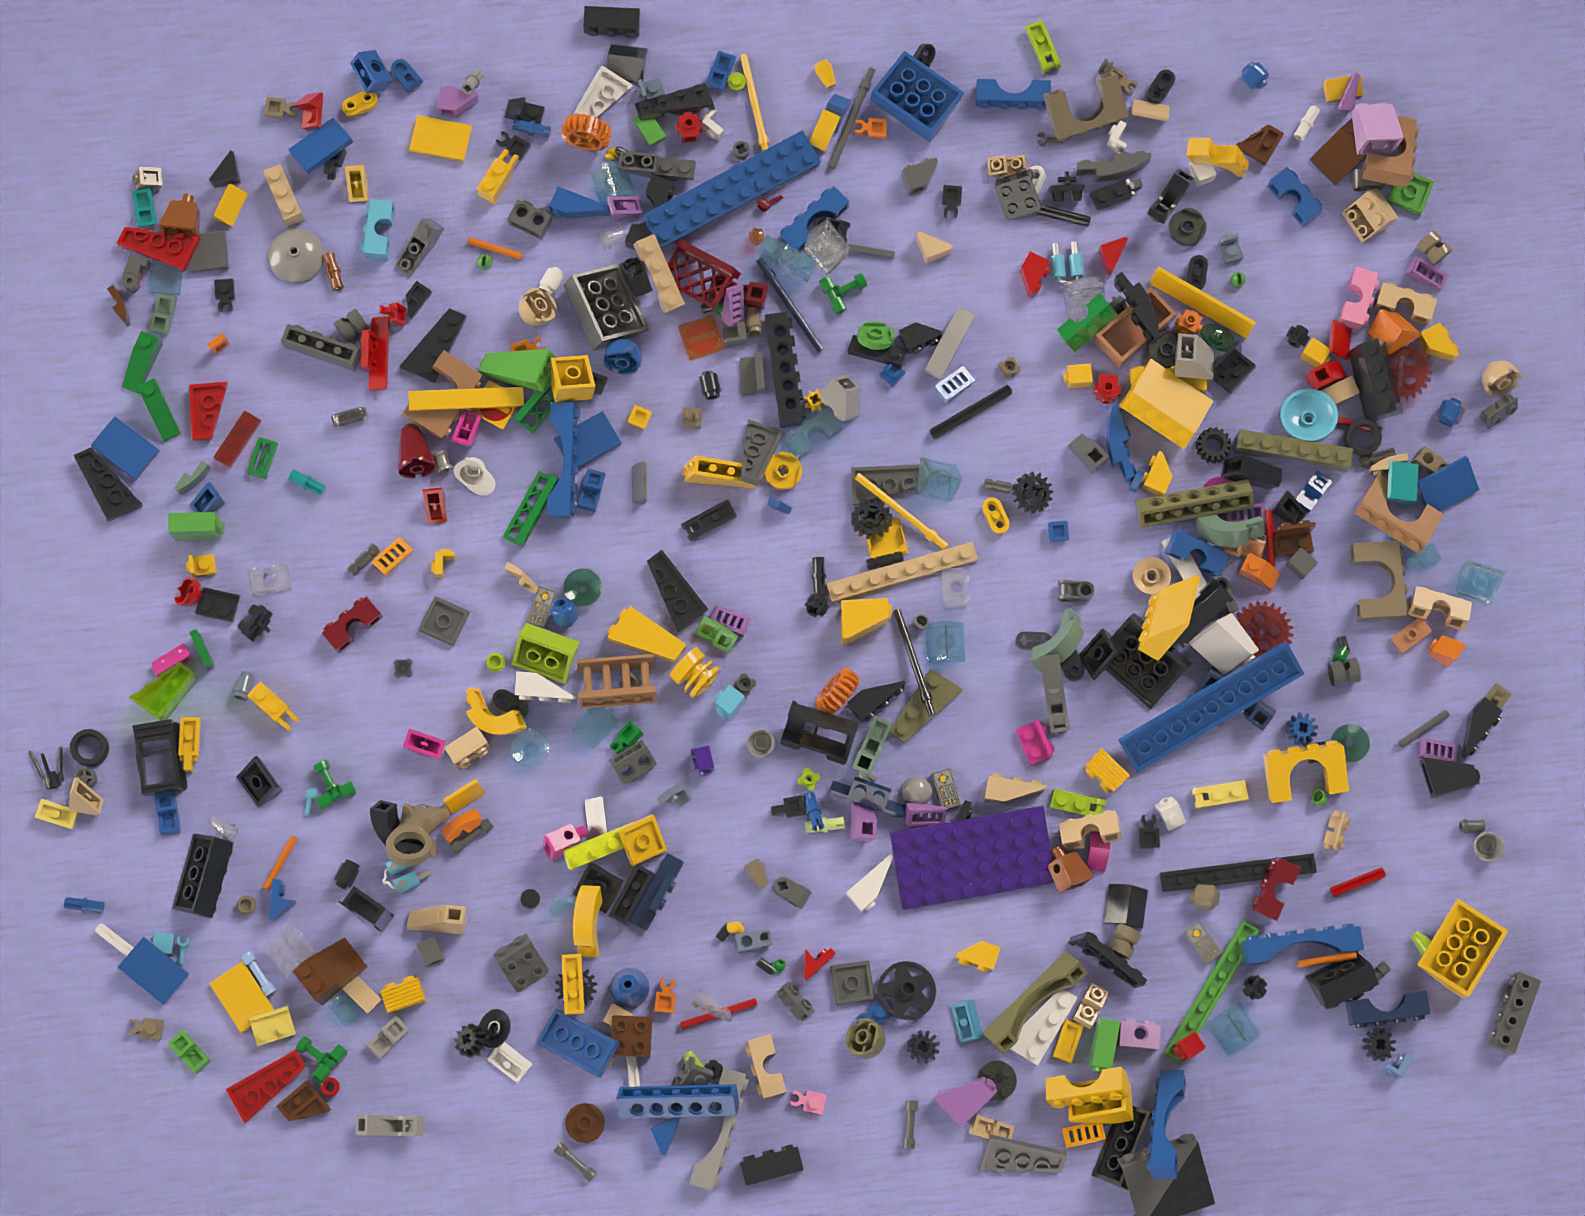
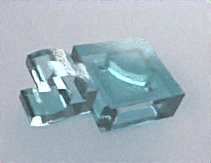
M1434 543L1426 545L1420 554L1415 552L1416 556L1409 558L1405 562L1408 568L1417 564H1421L1422 568H1425L1442 559Z
M574 887L567 889L565 898L561 900L557 898L550 903L551 907L548 910L553 917L561 913L573 902H576L577 896L575 898L570 896V893L575 890Z

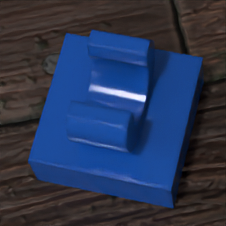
M889 364L879 373V377L891 387H894L906 372L899 367Z

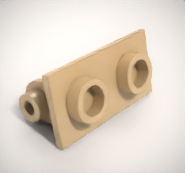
M1334 811L1331 814L1328 828L1334 829V832L1326 831L1323 842L1325 849L1331 850L1333 847L1339 853L1340 848L1344 847V833L1350 826V819L1346 812L1343 811L1342 814L1341 812Z

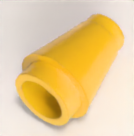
M828 59L814 65V71L826 86V89L836 85L832 64L828 62Z

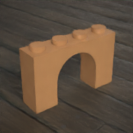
M1397 116L1403 133V140L1398 146L1401 155L1387 157L1368 153L1363 165L1362 179L1406 188L1408 182L1412 181L1414 176L1412 167L1415 164L1416 156L1413 153H1415L1417 148L1415 139L1418 136L1419 128L1416 127V119Z
M445 350L442 351L432 366V369L449 379L455 389H478L482 383L480 380L482 375ZM408 403L401 415L440 440L442 437L446 438L452 429L449 427L452 421L457 422L462 412L459 411L460 409L409 411Z
M1378 474L1354 514L1420 554L1444 514L1427 504L1415 521L1406 522L1396 518L1389 511L1386 503L1388 479Z

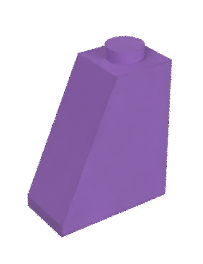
M981 1077L940 1091L933 1099L962 1127L995 1095L997 1090L995 1089L996 1085L990 1079Z

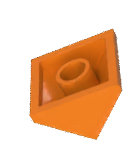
M1380 309L1367 331L1372 339L1379 338L1385 341L1388 354L1393 353L1421 336L1420 332L1399 313Z

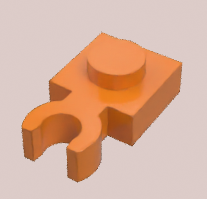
M868 118V123H865L863 120H855V125L862 127L860 130H855V135L860 136L868 133L867 138L886 139L887 119Z
M542 337L535 338L532 343H529L527 338L510 344L512 351L546 349L545 346L539 348L536 345L537 342L542 341Z
M661 978L660 986L662 992L656 991L654 1012L674 1014L676 993H671V990L675 986V980L672 979L671 985L667 987L664 985V978Z

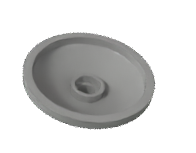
M289 229L280 233L272 241L268 251L269 265L274 274L283 281L289 283L306 282L315 277L321 270L324 263L322 256L324 248L318 237L310 231ZM296 249L297 253L292 254L291 251Z

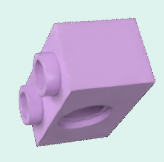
M1124 1019V1022H1120L1117 1047L1158 1050L1161 1025H1156V1021L1144 1020V1024L1136 1023V1019ZM1136 1029H1141L1144 1032L1143 1039L1140 1040L1135 1037L1134 1031Z

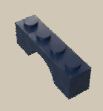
M1212 667L1199 686L1204 689L1226 675ZM1260 700L1241 711V713L1250 723L1263 731L1274 717L1276 711Z
M1427 990L1403 994L1399 1006L1389 1012L1377 1009L1370 1002L1369 998L1345 1002L1349 1026L1355 1025L1356 1029L1365 1028L1367 1023L1373 1022L1375 1026L1386 1025L1388 1020H1394V1023L1406 1022V1018L1413 1017L1414 1021L1423 1020L1425 1015L1431 1014Z

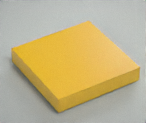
M653 814L618 830L631 866H635L667 851Z

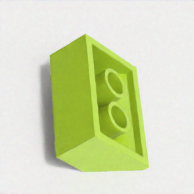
M526 623L519 634L512 665L566 684L575 662L580 642Z

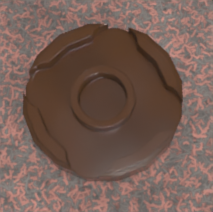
M577 1104L566 1115V1131L577 1142H593L600 1137L604 1130V1115L593 1104Z

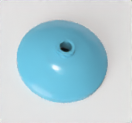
M1302 389L1286 398L1281 408L1280 418L1285 431L1295 439L1316 442L1328 437L1333 432L1338 421V410L1334 401L1324 392L1316 389ZM1305 419H1310L1311 422L1307 423Z

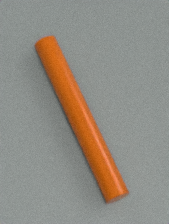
M471 237L468 239L469 245L522 260L523 253Z
M292 835L263 885V888L268 891L272 887V879L277 878L298 840Z
M1356 951L1299 960L1297 961L1298 969L1357 959Z

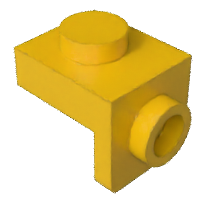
M440 549V552L435 551V561L431 562V572H434L436 578H444L445 560H456V554L451 549Z

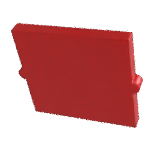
M1332 320L1329 352L1335 354L1337 358L1349 360L1348 351H1350L1352 329L1346 326L1344 322Z

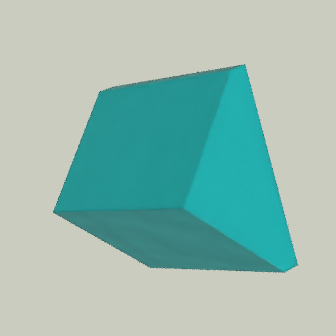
M1389 461L1387 498L1402 507H1408L1417 501L1418 464Z

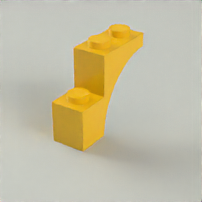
M1189 138L1186 156L1191 163L1215 165L1231 171L1237 177L1245 176V170H1248V159L1245 158L1237 145H1215L1211 138Z

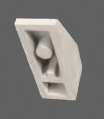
M891 854L846 892V895L861 912L864 909L869 911L876 904L874 901L878 896L893 859Z

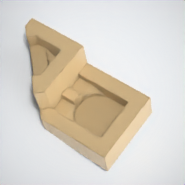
M507 562L504 569L508 574L519 578L518 584L522 588L536 594L539 589L536 584L521 569Z

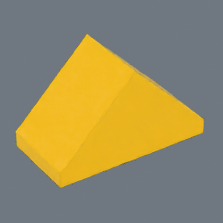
M364 165L345 166L349 202L368 201V182Z

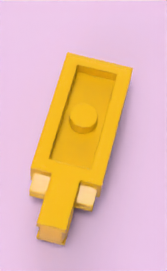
M200 717L180 718L178 755L180 756V761H184L183 770L185 772H193L194 761H198L201 733Z

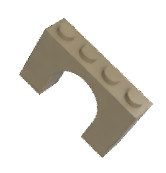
M1109 72L1095 77L1100 103L1096 112L1085 119L1074 118L1069 109L1066 93L1062 89L1043 94L1053 136L1058 140L1060 139V141L1068 140L1072 135H1083L1088 133L1090 129H1101L1106 126L1105 124L1111 122L1113 124L1119 123L1120 120L1123 121V118L1128 117L1118 74Z
M1399 541L1353 543L1350 547L1352 566H1380L1388 572L1392 583L1391 590L1387 596L1359 599L1356 602L1357 622L1404 619L1409 612V603L1405 600L1407 585L1403 581L1405 566L1401 563L1403 547L1400 546Z

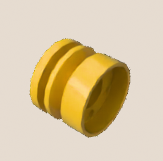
M697 647L688 652L669 675L678 685L687 681L688 683L684 691L688 692L693 688L690 693L693 699L704 693L714 683L721 671L718 666L712 668L714 664L712 661L703 665L702 663L706 655Z

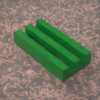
M259 437L247 473L267 479L278 443ZM266 443L257 470L254 471L262 444ZM272 445L263 473H261L269 446Z
M197 629L190 631V636L204 666L208 670L215 667L200 632Z

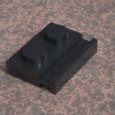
M202 587L201 597L197 603L195 614L234 623L241 596Z

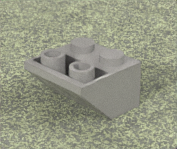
M1178 333L1174 376L1212 380L1214 350L1198 335Z
M848 375L833 378L818 393L822 397V402L832 408L834 415L839 420L847 421L860 415V388Z

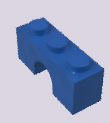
M1286 167L1270 179L1267 186L1278 199L1285 195H1293L1297 198L1299 204L1294 207L1291 214L1302 227H1305L1321 214L1323 210L1322 203L1311 195L1307 185L1299 181L1295 171Z
M1185 530L1172 533L1165 554L1183 561L1188 559L1192 550L1196 551L1201 558L1199 570L1214 577L1222 574L1229 554L1224 552V548L1216 545L1213 547L1202 538H1193L1190 536L1191 533Z

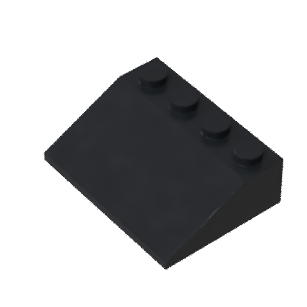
M1133 613L1113 635L1125 648L1106 670L1149 709H1152L1192 663L1172 645L1159 661L1138 650L1140 645L1138 639L1143 632L1142 625L1144 621Z

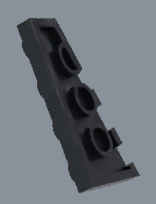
M705 83L634 103L640 120L664 117L666 113L680 115L681 111L688 110L695 113L700 112L702 108H708L709 111L715 110L713 100Z
M449 308L402 362L400 368L435 383L439 373L432 369V366L443 350L450 353L467 316Z
M91 447L73 455L107 522L143 506L139 499L132 494L129 488L120 481L119 477L110 470L107 464Z
M1084 932L1071 936L1067 942L1071 946L1076 944L1083 949L1082 953L1086 956L1090 955L1099 959L1098 964L1104 968L1114 969L1113 974L1132 987L1138 988L1145 985L1147 979L1142 976V972L1132 968L1125 958L1117 956L1113 949L1101 943L1094 933Z

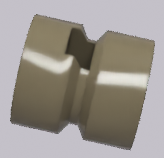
M1436 230L1430 232L1417 244V247L1423 254H1428L1427 258L1433 265L1439 263L1452 251V248L1446 242L1441 241L1442 237Z
M1119 923L1114 932L1116 937L1111 939L1108 946L1113 949L1116 955L1130 960L1135 950L1133 945H1137L1142 934L1131 927Z

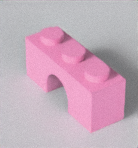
M1359 267L1355 268L1348 290L1356 292L1360 297V302L1352 303L1346 301L1342 308L1339 322H1344L1346 326L1360 330L1363 325L1367 324L1369 319L1367 310L1372 307L1374 297L1371 296L1373 291L1377 290L1379 280H1376L1378 273Z

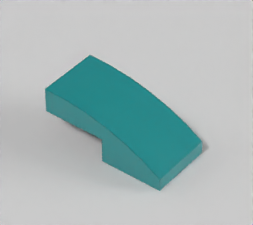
M145 188L132 191L138 227L157 224L152 189Z

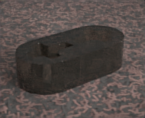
M365 407L350 409L331 416L334 427L349 425L368 418Z
M1024 631L1016 636L1015 645L1021 650H1032L1033 647L1041 644L1040 642H1035V640H1041V637H1045V640L1048 641L1051 639V636L1045 632ZM1022 636H1026V640H1032V642L1022 645V642H1019Z

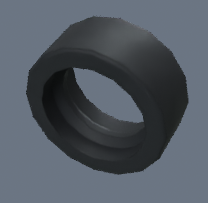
M1370 420L1354 421L1345 431V445L1347 448H1353L1354 454H1372L1381 445V430L1377 424ZM1361 426L1370 428L1374 433V442L1371 446L1364 449L1358 448L1352 441L1354 430Z
M83 729L73 736L70 742V753L79 764L86 767H95L107 758L109 743L107 738L99 731ZM86 737H94L101 744L100 753L93 759L83 758L78 751L79 743Z

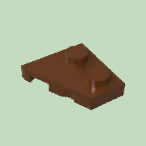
M1268 124L1236 145L1243 154L1266 165L1284 133Z
M309 1080L304 1082L276 1106L288 1122L332 1111Z

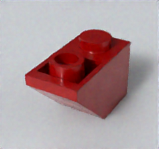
M1032 251L1029 252L1020 270L1027 295L1032 298L1034 293L1038 294L1042 287L1041 279L1043 277L1046 278L1051 270L1048 267L1050 261Z
M1333 361L1310 370L1305 379L1311 389L1321 391L1346 379L1348 376L1340 362Z
M1196 1031L1173 1044L1175 1055L1179 1060L1182 1058L1183 1061L1191 1059L1206 1049Z

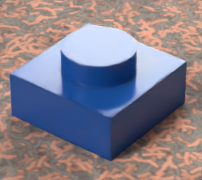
M1067 521L1048 522L1050 542L1069 541Z

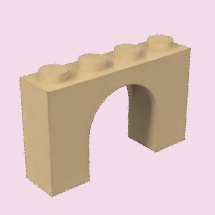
M650 235L634 243L633 245L640 261H644L654 281L658 293L656 297L663 313L684 305L683 298L655 235Z

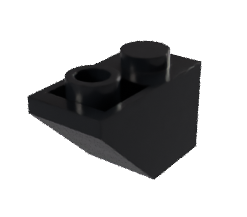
M637 257L628 258L623 263H620L635 298L653 291L647 273Z
M915 322L900 329L898 337L904 348L907 349L908 355L911 353L918 354L928 345L930 347L937 345L942 338L941 330Z

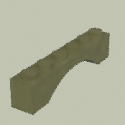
M1240 429L1236 437L1234 453L1249 456L1291 458L1313 463L1326 469L1347 472L1351 467L1353 448Z
M1065 951L982 1034L991 1045L1004 1055L1018 1042L1019 1034L1025 1021L1040 1003L1061 990L1074 987L1088 972L1076 958Z

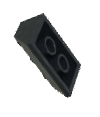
M1356 952L1357 959L1334 962L1305 976L1317 1000L1325 1009L1335 1008L1340 1003L1352 1000L1356 995L1371 991L1375 986L1379 985L1372 964L1358 952Z

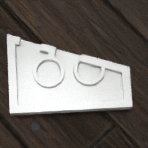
M601 66L573 114L584 113L598 117L633 85L604 66Z

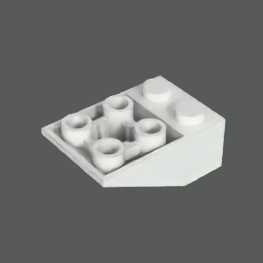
M516 671L515 695H518L521 700H533V697H539V701L552 702V698H558V702L571 703V699L576 700L574 695L538 673Z

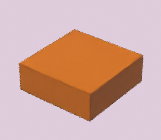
M221 333L207 345L213 354H217L229 345V342Z

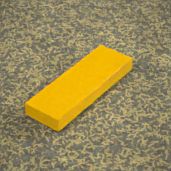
M582 954L561 955L565 1015L585 1014Z

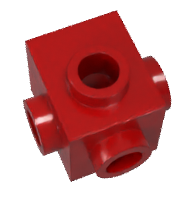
M688 112L679 116V122H676L677 134L681 133L682 143L700 141L699 131H703L702 120H698L697 114Z
M1099 374L1098 381L1094 383L1093 394H1096L1097 401L1103 404H1111L1115 402L1117 397H1120L1121 385H1118L1119 375Z

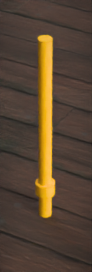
M742 54L740 59L759 136L757 140L762 151L769 148L770 142L765 133L747 54Z
M859 473L855 477L859 483L926 535L925 538L930 542L933 541L943 550L948 546V543L940 538L935 530H930L862 474Z

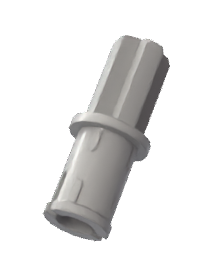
M480 69L473 71L472 74L466 77V82L462 85L464 93L471 94L474 88L480 85V80L483 78V73H481Z

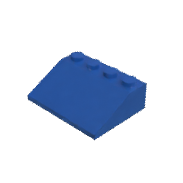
M904 51L873 89L870 101L928 142H931L964 95V92Z

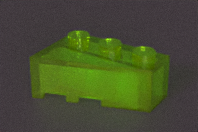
M178 662L162 673L159 678L146 684L137 693L130 695L129 698L158 720H167L200 677L184 664Z

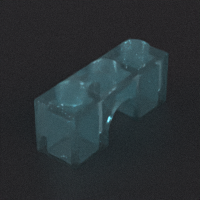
M766 235L758 249V258H763L764 261L774 266L778 263L787 267L792 275L807 283L816 268V259L769 235Z
M831 407L821 409L817 412L815 418L812 420L810 418L806 419L801 423L800 428L797 430L792 429L785 434L784 443L798 460L813 450V445L808 439L811 433L821 432L829 440L844 430L843 422L834 415Z

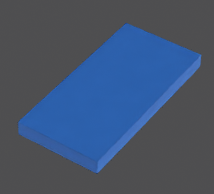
M555 1009L537 1041L538 1045L600 1079L620 1045L614 1039L569 1015H565V1013L558 1009Z

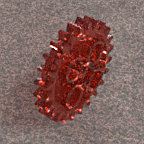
M1412 342L1408 346L1404 345L1393 353L1388 354L1389 359L1394 358L1398 361L1395 365H1391L1396 378L1395 383L1400 401L1402 397L1408 401V396L1410 395L1415 399L1416 392L1422 395L1421 388H1428L1425 382H1431V378L1428 376L1432 375V370H1429L1432 367V363H1426L1430 360V357H1423L1425 350L1419 352V345L1412 348ZM1403 355L1404 371L1402 377V387H1399L1398 383L1400 371V357ZM1413 359L1417 363L1414 366H1409L1406 362ZM1412 377L1415 379V382L1407 384L1405 380Z
M1256 601L1255 607L1252 603H1249L1248 609L1244 606L1241 608L1243 613L1237 612L1236 616L1239 618L1237 621L1243 629H1249L1253 633L1251 640L1259 649V651L1253 654L1255 657L1261 656L1284 641L1291 645L1292 641L1288 638H1292L1294 634L1289 631L1294 627L1288 626L1291 619L1284 618L1287 612L1281 614V607L1274 609V603L1269 607L1267 606V601H1264L1261 606L1260 602ZM1262 615L1264 622H1258L1255 616ZM1271 626L1278 627L1280 633L1274 634L1271 631ZM1263 628L1265 630L1264 634L1260 635L1259 632ZM1260 641L1267 642L1269 648L1263 649L1260 646Z

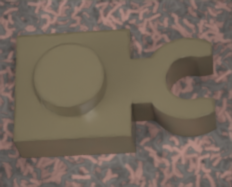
M1112 66L1109 72L1118 74L1121 88L1126 95L1131 96L1133 91L1128 87L1133 86L1136 88L1138 83L1134 80H1126L1128 74Z
M267 97L264 115L265 117L284 119V114H288L289 117L296 118V112H291L292 108H297L294 106L296 102L286 104L285 99Z
M143 1018V1023H140L136 1019H129V1022L136 1024V1028L134 1030H127V1033L137 1034L141 1032V1038L162 1039L164 1020Z

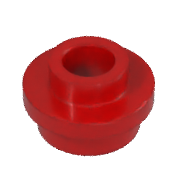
M328 1077L320 1084V1091L326 1097H334L340 1090L338 1080L333 1077ZM330 1083L334 1086L332 1091L327 1090V1085Z

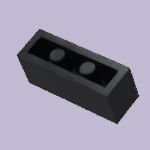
M585 6L584 34L589 36H598L600 34L608 37L621 35L627 38L639 36L640 8Z
M636 864L609 913V918L626 927L628 926L655 876L652 871Z
M793 1144L782 1146V1151L775 1153L774 1149L762 1152L763 1156L755 1158L754 1154L743 1157L744 1161L740 1162L746 1186L803 1171L804 1168L798 1146L793 1147Z

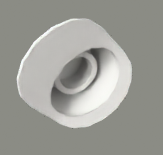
M466 457L454 467L455 477L475 494L481 496L489 495L495 489V479L486 470L482 460L475 457Z

